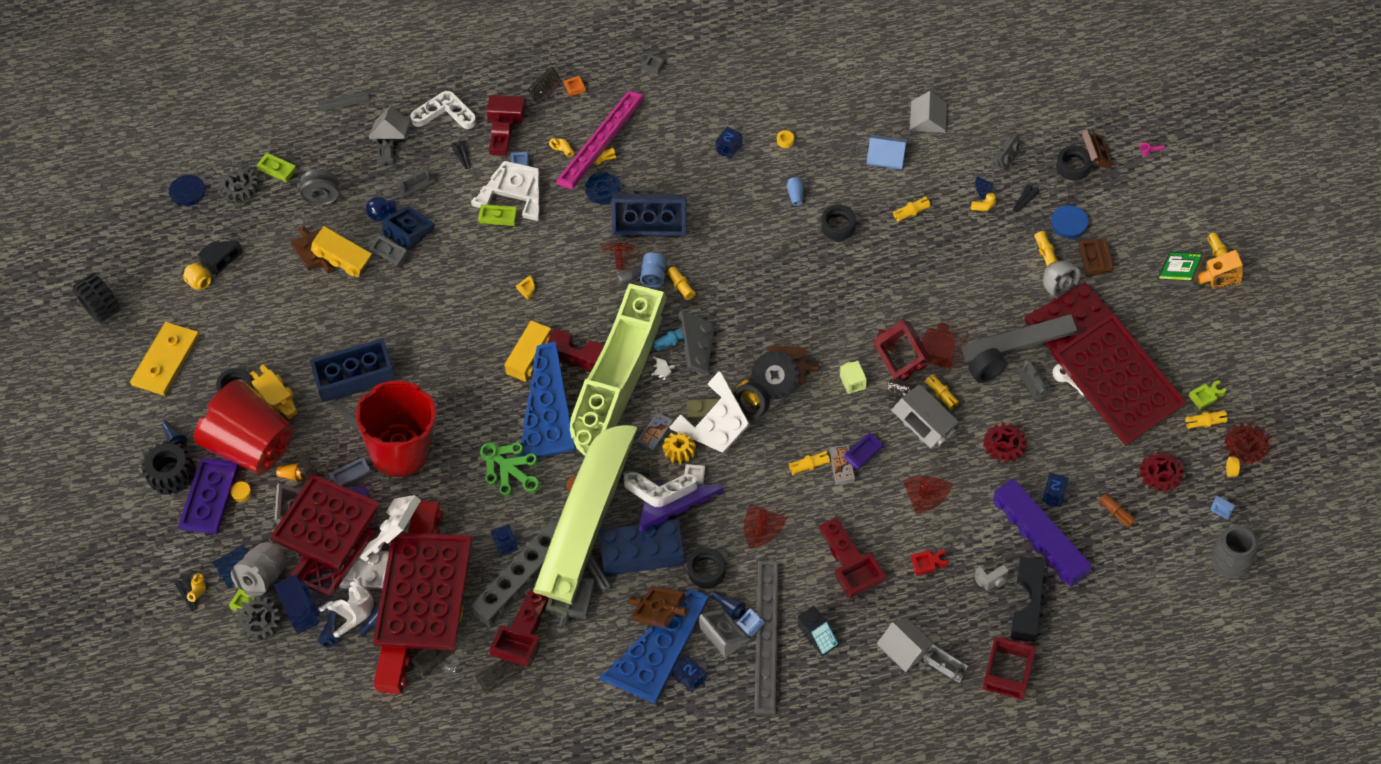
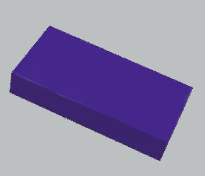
M869 432L847 451L843 458L858 470L877 454L884 445Z

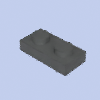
M379 234L369 247L372 253L399 268L409 254L408 250Z

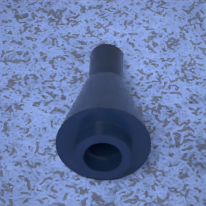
M168 421L161 423L168 443L175 441L183 446L186 444L187 438L172 428Z
M717 591L712 593L711 598L720 603L732 620L740 619L745 614L744 602L724 597Z
M379 604L376 605L367 622L358 630L362 637L372 628L376 627Z
M334 611L329 612L328 621L318 638V642L326 648H332L339 643L338 637L333 635L337 631L335 624L337 613Z

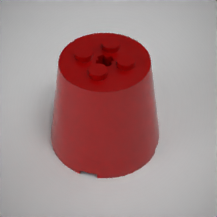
M234 380L223 387L207 406L209 409L205 418L200 417L194 433V441L197 445L257 474H264L286 452L293 437L294 428L246 382Z
M387 381L374 386L373 390L361 397L356 408V422L374 467L381 473L391 477H405L418 472L425 465L429 455L436 420V407L431 395L420 389L419 385L407 381Z

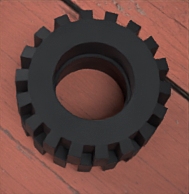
M90 273L72 286L73 292L81 305L97 322H104L120 310L116 297L96 274Z
M163 441L161 445L159 443L155 444L156 447L148 449L149 453L144 454L145 460L141 462L143 466L141 469L151 488L154 491L157 490L160 494L163 491L165 495H170V492L176 494L179 489L183 491L186 489V484L188 486L191 484L190 479H194L195 475L193 472H196L195 464L188 450L182 444H177L175 441H171V443ZM177 463L172 470L160 472L165 465Z

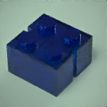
M294 575L274 584L297 634L319 624L317 617L320 614L304 580L299 581L297 575Z

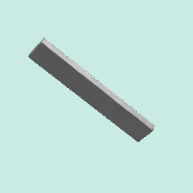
M1070 314L964 344L960 348L965 363L968 365L978 354L987 349L996 348L1003 355L1077 334V329Z

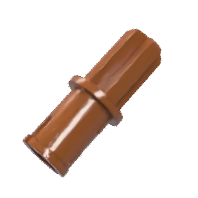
M1108 493L1101 497L1099 503L1111 513L1112 517L1118 518L1126 527H1131L1134 524L1135 518L1123 508L1122 504L1116 502Z

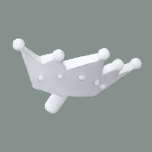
M654 356L653 359L657 362L654 367H657V369L651 375H659V378L664 377L663 379L666 380L671 374L670 369H674L675 366H668L666 360Z

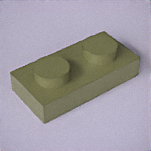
M720 399L687 400V420H702Z

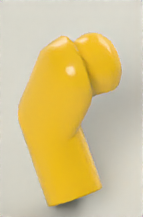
M552 138L549 145L552 149L563 151L568 158L574 155L573 149L565 139Z
M988 193L986 199L982 202L972 201L971 210L988 211L996 204L995 194Z
M195 574L191 580L192 591L187 594L189 601L194 602L206 590L202 574Z

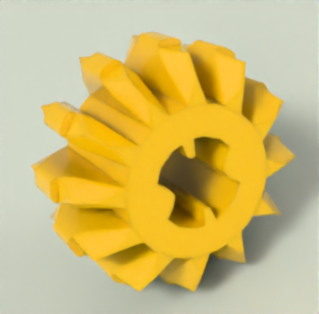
M678 431L677 435L671 433L670 438H665L663 451L665 452L666 459H671L672 464L678 460V463L681 465L682 460L688 463L689 457L694 458L696 444L693 437H688L687 432L681 435L680 431Z

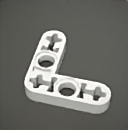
M451 91L440 93L414 110L410 115L412 124L417 127L427 124L445 111L465 129L473 128L476 125V118L474 113ZM437 107V110L429 111V108ZM455 108L462 109L460 112H453Z
M630 472L624 476V487L650 505L663 507L697 490V477L685 474L659 487L639 473Z

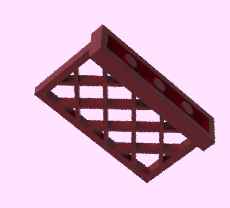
M370 528L365 529L363 533H366V536L356 543L354 553L347 557L341 571L335 573L333 568L327 565L319 566L320 562L303 556L289 576L301 588L307 587L332 597L375 535L374 530ZM330 569L331 575L321 578V572ZM317 574L318 580L308 582L312 575ZM332 580L328 590L323 588L322 583Z

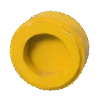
M784 130L778 133L777 144L780 147L789 148L794 144L795 137L791 131Z
M1229 457L1227 460L1226 470L1228 477H1237L1239 474L1240 461L1237 457Z
M237 482L231 488V495L237 502L248 500L252 493L250 486L246 482Z

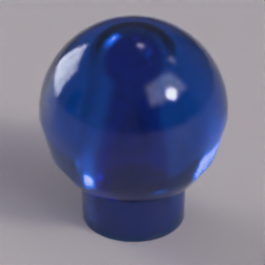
M373 197L366 204V213L373 221H383L389 215L396 213L395 201L387 200L383 197Z

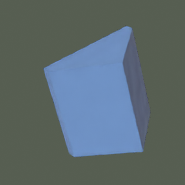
M872 135L870 137L866 165L902 170L908 140Z

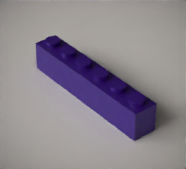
M1014 478L995 490L993 498L995 506L1005 512L1008 521L1019 528L1023 538H1028L1032 543L1033 549L1043 555L1047 565L1058 572V576L1063 583H1067L1072 587L1090 574L1092 565Z

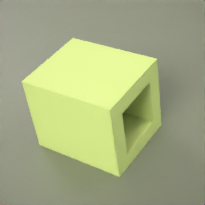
M859 361L847 362L840 366V377L848 394L866 389L867 379Z

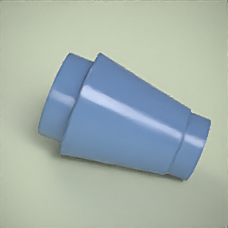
M798 177L791 178L787 181L786 187L792 205H802L804 182Z

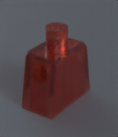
M939 323L937 329L928 328L921 342L932 359L927 364L951 369L955 334L948 332L949 326L946 323Z

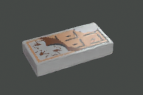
M848 445L829 447L835 485L855 482L853 467L843 458L844 454L849 451Z

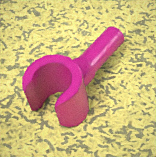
M1146 142L1140 144L1143 156H1149L1150 152L1165 149L1164 145L1150 147Z

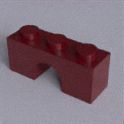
M558 329L553 330L547 342H556L560 361L566 362L573 367H581L587 372L592 371L604 348L603 344L589 340L584 348L579 350L573 349L572 334Z

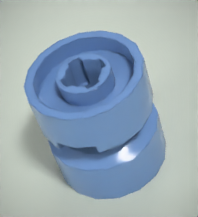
M658 253L644 255L640 282L643 285L657 288L664 284V272L667 263L665 256Z

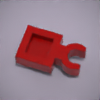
M930 550L911 554L910 559L915 575L935 572V566L941 568L948 566V560L942 561L939 559L945 556V550H940L935 555H932Z

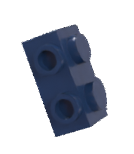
M407 206L383 219L382 232L385 237H391L396 240L397 245L409 249L420 243L423 235L434 230L435 223L410 206Z

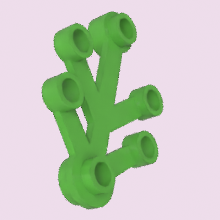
M518 442L501 447L494 443H486L480 450L482 459L486 461L487 475L485 480L489 485L497 484L498 476L495 474V462L500 465L501 486L499 491L503 496H510L512 494V488L509 485V473L523 483V487L528 493H536L540 489V482L536 477H527L515 467L525 464L530 467L535 466L538 463V459L534 454L530 453L526 456L504 459L501 456L508 453H513L516 456L521 455L524 448ZM516 447H520L519 451H514ZM493 450V453L488 455V452ZM530 458H534L533 462H528ZM490 477H495L493 481H489ZM531 484H536L533 489H530ZM508 487L509 490L504 493L503 489Z

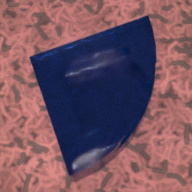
M976 177L975 188L979 197L985 200L986 195L993 188V183Z

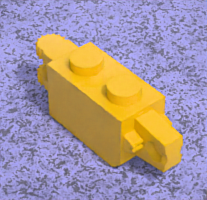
M264 364L260 366V370L263 373L260 377L256 372H250L253 378L251 383L255 391L279 414L282 413L287 419L298 414L292 399L294 394L289 387L285 388L283 386L284 382L279 374L275 375Z

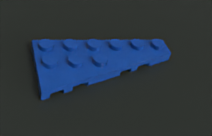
M556 342L538 345L536 347L534 371L524 419L523 437H521L520 443L524 451L518 456L522 457L532 453L537 459L576 450L570 433L571 420Z
M689 589L685 593L687 598L681 606L688 608L689 613L687 616L675 615L667 628L658 626L649 628L628 648V651L620 659L613 663V666L606 673L604 672L599 677L600 680L656 704L709 597Z

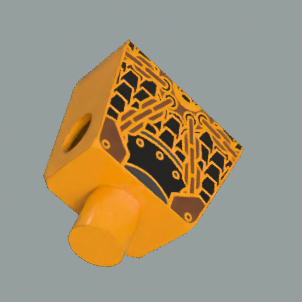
M1234 250L1208 260L1206 271L1200 272L1197 277L1199 284L1210 282L1212 289L1241 284L1243 265L1237 251Z

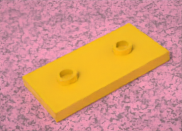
M165 322L132 377L131 385L165 396L200 336L199 333Z

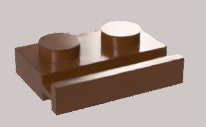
M1089 129L1083 131L1082 135L1091 161L1106 169L1113 166L1103 137L1093 131L1089 132Z
M1103 238V240L1079 241L1078 246L1086 276L1104 274L1109 271L1113 273L1114 268L1106 238Z

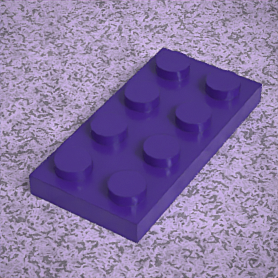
M200 458L178 525L180 530L218 535L231 495V488L238 473V464L232 461Z

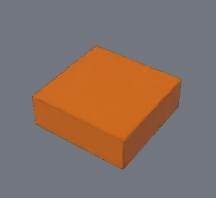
M580 76L563 81L570 97L586 92Z

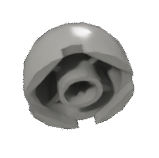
M1055 262L1045 269L1043 285L1051 296L1058 298L1071 291L1070 288L1073 284L1077 286L1081 277V271L1070 262Z

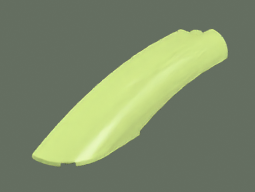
M629 284L609 337L590 375L584 381L571 417V437L577 449L584 456H586L591 443L599 434L607 429L616 427L644 368L662 320L661 313L667 299L664 292Z
M629 425L612 427L599 434L591 443L560 516L533 590L534 593L572 605L597 534L615 494L637 427Z

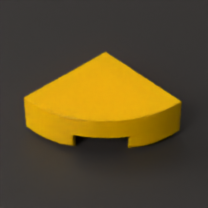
M531 275L516 285L517 290L527 300L535 292L534 280Z

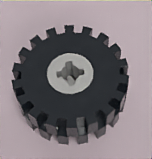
M769 351L762 354L754 362L755 364L751 369L752 382L761 384L767 390L770 399L788 397L798 386L800 380L799 367L788 354L780 351Z

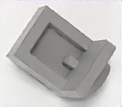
M1002 565L987 575L979 566L976 568L975 580L980 587H984L986 591H989L995 586L998 588L1006 583L1008 570Z

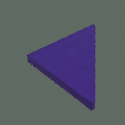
M653 482L659 487L666 484L662 482ZM697 484V490L663 507H654L644 501L639 530L644 531L649 525H657L666 521L669 516L685 512L696 503L698 505L710 500L711 496L715 494H723L724 486Z

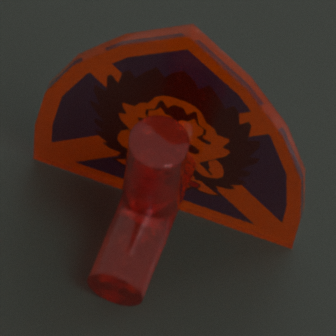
M621 242L610 243L601 247V252H614L616 270L623 269L622 251L638 250L635 245Z
M929 476L903 480L916 514L929 511L942 503L953 485L943 479Z
M750 504L744 519V535L750 549L763 546L775 538L783 528L787 517Z

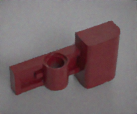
M490 95L487 105L488 121L493 122L489 155L507 156L514 123H523L527 105L526 97Z
M837 517L819 525V530L829 544L833 557L842 565V567L835 570V578L849 599L886 581V575L872 553L861 556Z
M530 589L511 628L501 625L489 649L490 656L531 667L540 648V637L533 635V632L538 630L541 615L548 603L549 597L534 593Z

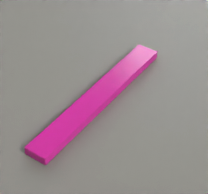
M628 90L559 176L557 185L574 189L644 101V95Z

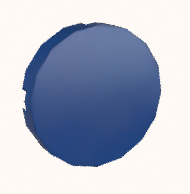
M1062 206L1052 214L1051 227L1060 237L1064 236L1067 239L1078 238L1085 233L1088 227V217L1082 209L1076 206Z

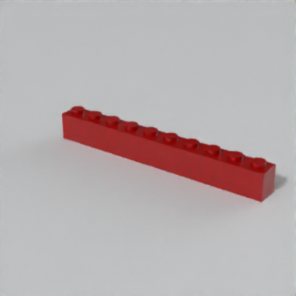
M420 501L411 516L408 533L439 534L438 523L442 522L443 510H440L439 503ZM381 648L373 683L377 692L401 694L402 687L405 688L407 684L406 669H409L411 665L410 650L414 648Z

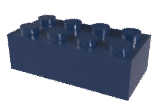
M613 194L612 235H686L687 194Z
M383 338L310 360L322 402L373 388L383 382L396 381Z
M679 519L663 521L657 525H649L644 531L639 530V525L599 530L603 568L606 576L685 565Z

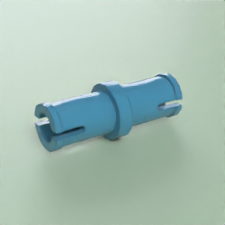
M683 327L673 332L669 331L665 336L654 340L653 346L655 350L659 352L670 345H676L678 341L684 339L681 332Z

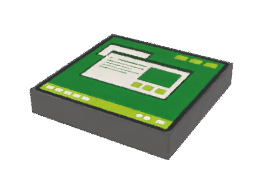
M1169 251L1158 276V283L1194 286L1205 261V254Z

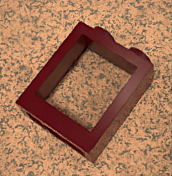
M900 321L872 340L894 380L906 381L912 377V373L925 369L928 366L927 363L932 361L909 321ZM906 334L918 358L898 371L886 347Z
M994 637L982 690L1023 700L1036 647L1031 646L1027 642L1018 643L1011 641L1007 637ZM997 651L1027 658L1022 683L991 675Z

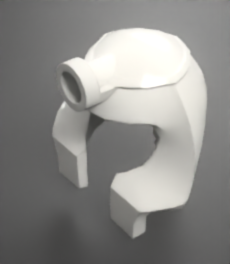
M361 577L350 582L352 587L349 588V600L347 602L343 600L330 601L319 607L320 612L328 608L347 620L344 625L333 633L335 637H340V635L367 619L374 608L373 597L362 585Z

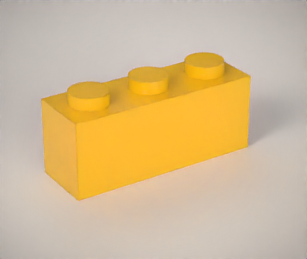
M323 226L312 242L311 251L316 256L325 258L330 264L335 267L339 266L351 276L359 278L371 259L370 252Z
M530 321L504 364L507 375L527 382L530 376H533L536 347L548 342L552 334L551 328Z

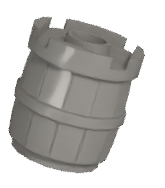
M269 542L260 543L250 550L231 570L232 581L238 589L242 587L246 591L244 594L251 597H260L284 571L286 556L275 544Z

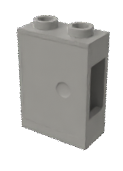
M920 384L902 397L891 410L903 421L906 427H909L919 437L920 441L930 448L936 444L940 446L956 431L954 427L958 424V421Z

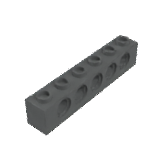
M551 521L548 525L543 526L535 539H531L527 543L526 548L521 553L515 555L512 563L500 571L496 580L490 582L486 586L485 591L472 601L470 607L473 615L491 628L538 579L549 546L545 547L543 545L551 543L557 527L556 523ZM532 557H537L534 561L529 560ZM524 571L523 574L516 575L517 572ZM506 585L511 586L508 589H502ZM497 600L495 603L489 604V601Z

